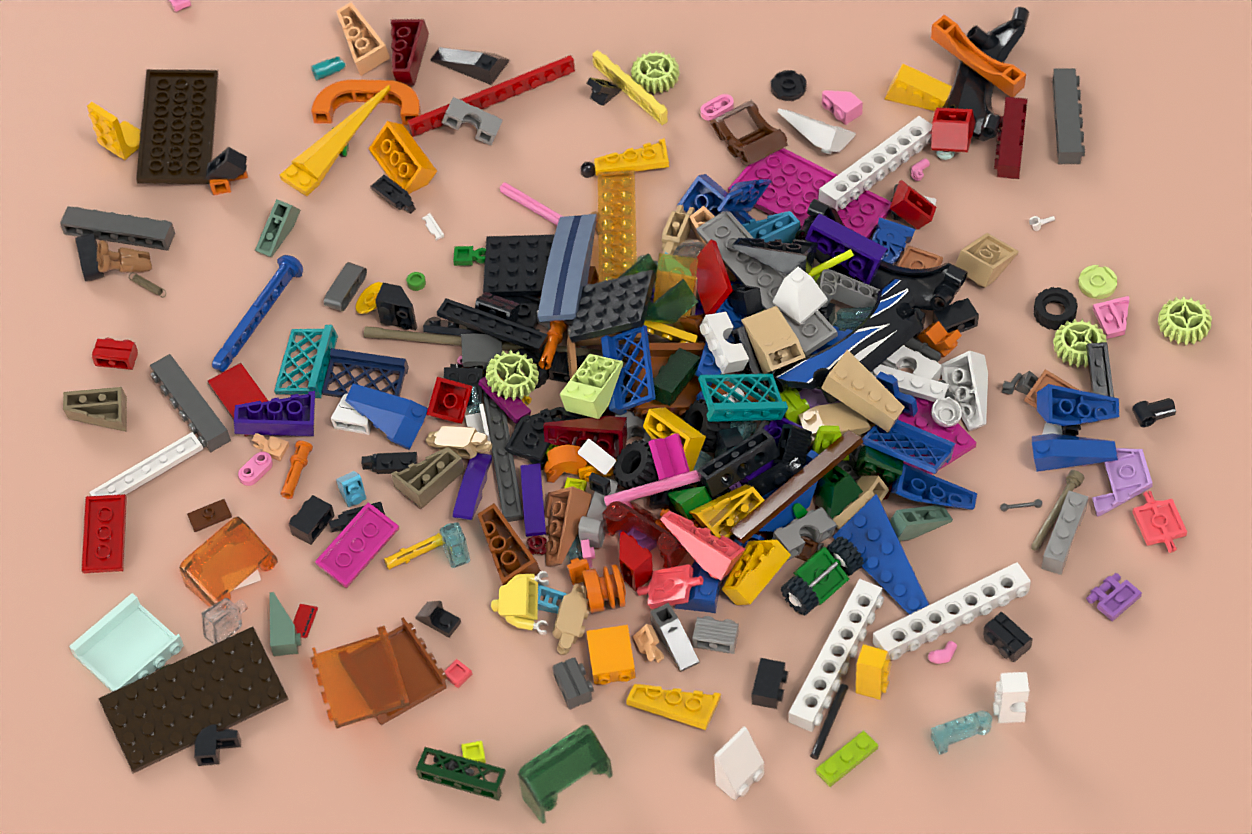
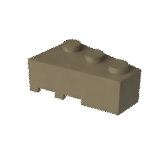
M122 387L63 392V410L69 420L127 432V396Z
M449 447L425 457L426 460L420 463L408 465L409 468L403 471L391 473L394 487L421 509L464 472L462 457Z

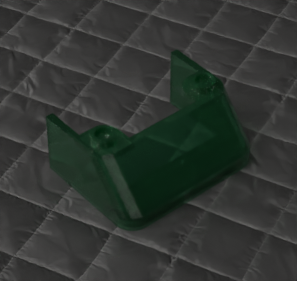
M646 254L618 278L653 270L656 275L654 283H656L660 270L650 254ZM684 279L654 303L649 302L645 321L673 324L698 303Z
M589 725L579 727L526 763L518 772L522 798L542 824L546 822L544 812L551 811L557 805V794L592 771L594 775L606 774L609 778L613 776L611 760Z

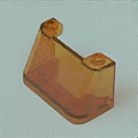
M237 516L186 557L180 564L179 570L185 586L218 614L229 607L231 603L230 592L258 568L262 571L273 569L278 560L276 555L249 525Z

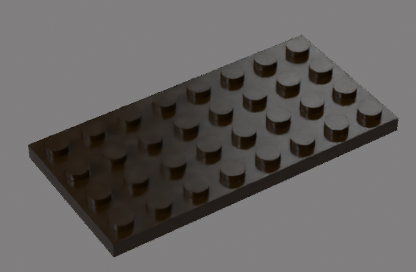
M146 69L136 176L137 183L210 184L209 179L206 178L208 163L213 160L218 70Z
M253 626L98 698L132 773L138 772L194 745L198 734L210 725L217 724L219 731H223L289 700Z

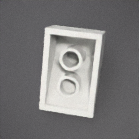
M743 727L714 755L716 786L733 800H736L739 796L743 797L748 792L750 786L754 782H758L764 775V761L746 727Z

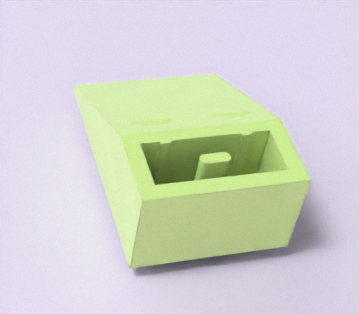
M589 354L560 393L565 410L599 419L609 406L623 361Z

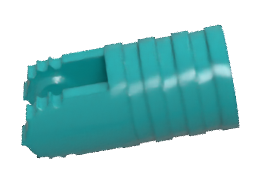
M333 57L311 65V70L315 79L320 80L344 69L346 64L340 57Z

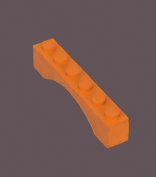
M943 15L932 24V40L1004 93L1014 97L1025 87L1026 74L1013 64L999 62L983 53L967 38L959 25L949 17Z

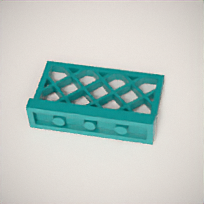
M332 324L325 325L324 329L291 330L274 389L275 394H308L310 391H315V398L322 397L321 392L331 359L330 351L331 348L335 349L338 339ZM296 335L305 336L299 342H295ZM317 335H322L321 339L315 343L311 340ZM309 341L312 345L303 351L300 347ZM297 349L301 352L294 358L290 357L291 353ZM316 349L317 354L309 358L307 354ZM305 356L307 361L298 366L296 362ZM294 364L296 369L287 374V368ZM312 364L313 369L305 374L303 370ZM301 372L303 376L294 382L292 377ZM288 380L292 383L287 388H281L282 384ZM308 380L307 388H299L300 384Z
M773 374L700 375L698 378L709 410L707 413L709 422L782 420L788 409L786 401H782ZM768 380L770 387L767 388L760 381ZM724 381H729V382H731L732 384H734L735 387H734L733 389H731L730 387H728L727 385H725L723 382H724ZM742 381H748V382L751 383L753 386H752V388L750 389L749 387H747L746 385H744V384L741 383V382H742ZM706 382H712L715 385H717V387L715 389H712L707 385ZM719 387L729 393L727 397L717 392ZM737 387L747 393L745 397L735 391ZM755 387L765 393L763 397L753 391ZM732 395L741 402L733 403L729 398ZM750 395L759 402H751L747 397ZM769 395L775 399V402H770L765 397ZM712 396L722 401V403H713Z

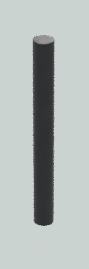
M841 684L811 752L810 757L817 760L820 756L849 688L846 684Z

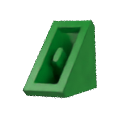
M705 486L668 493V497L675 510L688 520L693 518L689 511L712 501Z

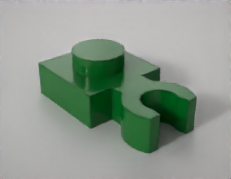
M454 246V266H473V261H477L480 264L485 263V256L481 255H485L486 248L474 250L473 246Z

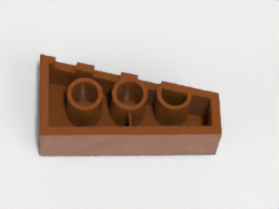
M495 503L477 514L502 585H506L517 574L537 575L541 571L533 555Z

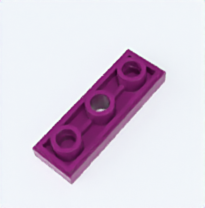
M486 377L479 380L478 385L515 424L520 421L521 417L531 414V410L520 398L516 397L513 401L512 397H508L506 400L504 395L498 397V392H492V387L488 386Z

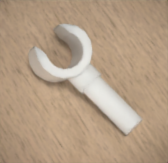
M1033 216L1029 219V223L1033 225L1034 231L1040 230L1041 225L1055 221L1054 216L1041 220L1039 217Z

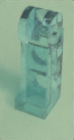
M978 711L933 727L931 729V739L939 754L948 752V745L977 734L986 735L989 733L992 725V716L986 711Z

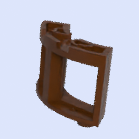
M752 100L709 121L720 141L724 140L727 143V150L735 158L740 157V161L747 165H751L788 146L785 133L781 129H776L769 125L761 116L757 105ZM747 109L759 129L737 139L725 124L724 119Z

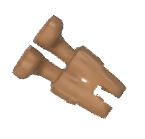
M99 241L97 262H99L98 270L100 272L118 269L121 272L142 273L152 269L149 252L120 247L118 252H113L109 250L106 241Z

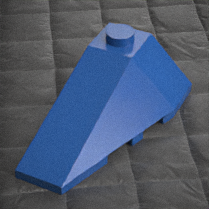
M707 174L698 175L677 205H683L686 213L689 207H694L696 212L704 206L714 216H717L723 212L717 210V208L728 193ZM730 211L741 224L750 223V220L753 219L746 211Z
M760 179L735 183L717 210L751 211L772 181Z
M354 383L345 399L358 413L366 416L373 422L375 428L381 429L391 442L410 450L428 411L427 407L412 400Z
M1048 384L1037 392V412L1047 423L1061 426L1115 419L1119 417V398Z
M1053 433L1032 436L1033 455L1037 472L1118 460L1115 441Z
M904 463L902 475L893 482L891 493L912 501L971 510L975 508L977 493Z
M695 560L692 564V578L702 576L703 585L692 586L688 603L677 604L675 609L716 613L721 580L712 578Z

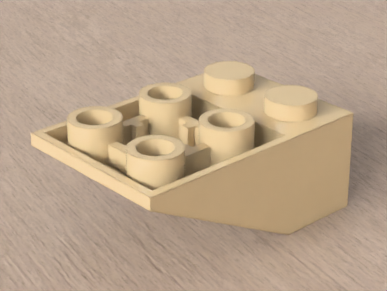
M777 306L741 319L763 374L806 358L797 336Z

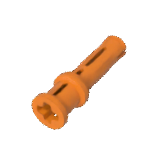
M563 320L550 322V330L546 333L548 334V341L539 361V367L544 369L545 363H547L545 370L550 369L557 345L563 340L562 334L567 328V324Z
M299 440L295 444V453L290 458L291 467L281 491V495L284 498H293L302 469L308 464L307 458L313 446L306 441Z

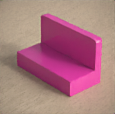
M678 433L666 438L648 441L659 480L689 472Z

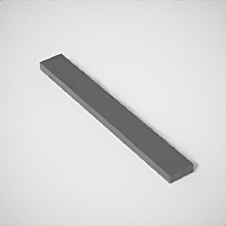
M482 389L502 514L508 522L524 520L513 454L505 450V446L510 439L506 413Z

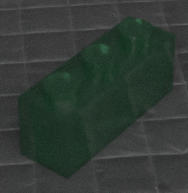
M681 348L675 354L672 353L668 363L660 368L656 378L653 377L655 400L670 407L695 376L700 357Z

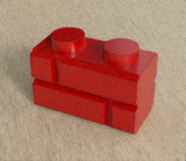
M107 337L105 339H97L92 359L95 366L133 370L138 350L135 342L131 340L118 341Z

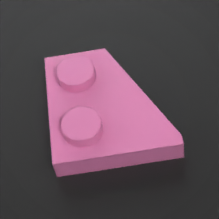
M1129 296L1093 305V312L1101 329H1103V333L1106 335V339L1125 335Z

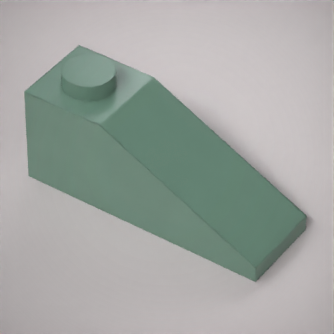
M276 199L255 251L273 257L293 229L301 210Z
M944 505L897 510L890 523L899 541L912 540L951 523L953 519Z
M270 592V647L273 656L298 654V646L302 645L301 633H297L294 623L275 593Z

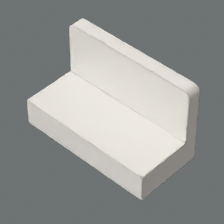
M479 404L481 413L465 415L467 427L476 428L478 433L486 434L487 440L490 441L484 406Z

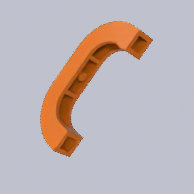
M363 79L342 80L327 86L316 96L311 110L314 123L332 124L334 112L338 107L350 102L366 103L390 85V91L379 103H392L401 107L400 114L403 125L408 126L407 120L422 114L417 94L406 84L390 80Z

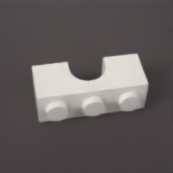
M726 312L705 315L700 325L701 334L704 335L708 348L712 351L716 365L720 368L722 374L744 370L749 360L742 343L731 344L725 340L728 339L734 328Z
M905 345L885 360L897 366L898 370L910 368L914 370L912 374L938 381L941 377L942 365L935 360L928 359L917 351L905 347Z
M1027 672L1000 674V682H996L995 702H993L994 715H998L999 723L1025 722V702H1028L1029 697Z

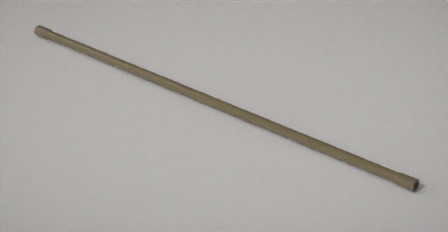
M365 326L364 329L365 338L462 346L461 336L390 330ZM502 340V350L517 351L520 348L523 349L521 346ZM557 346L556 351L558 353L567 352V347ZM575 347L576 356L594 354L603 357L602 350ZM624 356L622 361L627 362V357ZM742 370L735 373H745V371ZM775 371L773 376H776L779 372Z

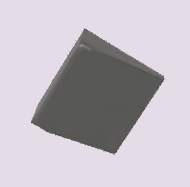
M1031 371L1026 372L1019 379L1015 390L1027 395L1038 380V377Z

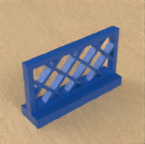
M644 325L643 327L631 329L613 337L608 335L601 337L603 357L622 361L624 356L629 358L625 367L621 369L609 403V410L622 415L627 413V409L655 400L647 326ZM638 333H641L642 337L637 344L633 340ZM626 339L624 347L620 350L619 341ZM634 344L636 348L630 356L626 352L630 345ZM640 350H643L644 356L639 362L635 358ZM633 362H636L638 366L632 374L628 370ZM642 368H645L646 374L641 380L638 378V375ZM628 374L631 378L627 385L624 386L623 379ZM635 380H637L640 382V385L638 386L637 390L633 392L630 389L634 384ZM645 386L648 387V395L645 397L639 396ZM630 392L633 394L630 402L626 403L625 397Z
M897 420L889 432L875 425L862 438V444L934 474L945 462L949 463L956 444L900 420Z

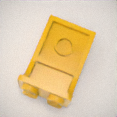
M94 102L87 105L89 118L92 120L97 141L101 146L123 160H126L139 149L140 129L127 121H122L119 124L116 116Z

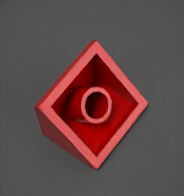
M437 377L426 415L462 424L473 386Z

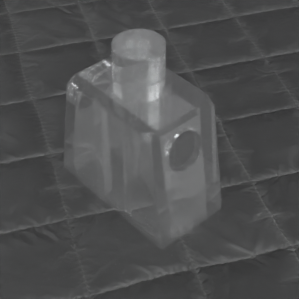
M224 598L203 611L201 614L204 637L213 645L231 637L242 626L241 614L248 609L246 603L243 600H239L234 604L228 598Z

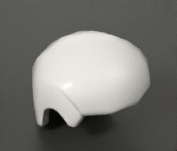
M950 397L938 398L932 406L931 415L934 422L939 426L951 427L960 421L962 408L957 401Z

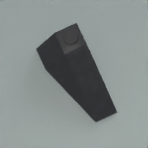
M442 47L431 58V62L489 85L493 84L510 62L508 58L495 53Z

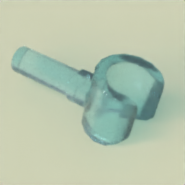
M476 386L472 387L473 404L468 406L469 414L480 413L479 404L481 403L477 399Z

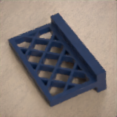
M331 348V359L321 392L322 395L342 398L344 394H348L346 388L353 383L359 385L357 381L367 376L370 383L364 387L371 388L374 386L376 390L385 393L393 389L395 396L400 397L405 374L408 373L409 369L406 359ZM334 365H341L345 368V370L337 375L333 372ZM355 368H361L363 373L354 378L350 371ZM375 370L380 371L382 375L375 380H372L369 376ZM348 373L352 380L342 385L339 378ZM393 373L400 374L399 379L393 383L388 379V376ZM386 379L389 385L379 390L376 384ZM334 381H337L340 385L335 391L328 390L329 385Z

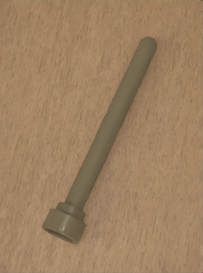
M1071 470L1067 475V485L1031 545L1032 550L1036 551L1040 548L1061 512L1068 491H1073L1074 488L1081 486L1084 481V475L1079 471Z

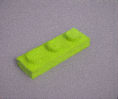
M863 730L818 766L816 773L831 787L878 749V744Z

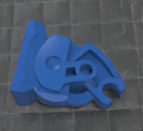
M879 217L872 241L888 248L883 261L890 264L897 262L900 253L905 249L906 242H911L915 229Z

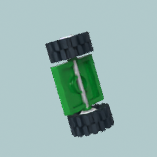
M841 536L837 537L827 547L819 549L794 571L793 574L795 576L781 587L782 596L786 598L785 601L789 602V606L793 607L796 612L804 616L817 605L823 604L850 580L848 576L852 575L864 564L861 553L857 551L858 548L854 547L851 541L848 542V539H844Z

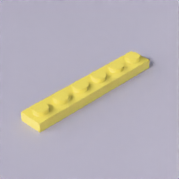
M599 50L592 53L593 65L621 88L624 93L661 125L668 122V111L663 104L657 102L653 95L648 94L640 84L632 80L630 75L625 74L617 64L611 62L607 55H603Z

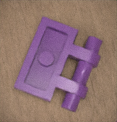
M1118 573L1103 580L1104 583L1090 591L1091 594L1086 597L1090 604L1096 600L1100 601L1097 604V609L1111 621H1114L1142 595V592L1127 579L1120 584L1118 581L1121 580V576ZM1109 589L1113 590L1109 595L1105 593Z

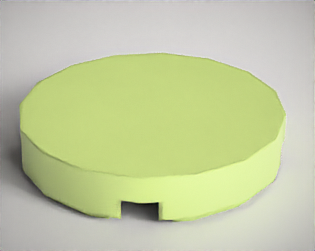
M1092 265L1081 271L1078 285L1081 292L1087 297L1104 299L1115 292L1117 276L1108 267Z

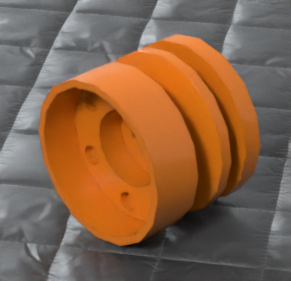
M617 564L611 565V575H609L606 566H603V576L601 577L598 576L595 568L582 571L583 583L587 589L586 598L589 599L588 606L591 614L604 611V601H608L610 607L615 609L614 599H618L619 606L625 607L626 590L623 576Z

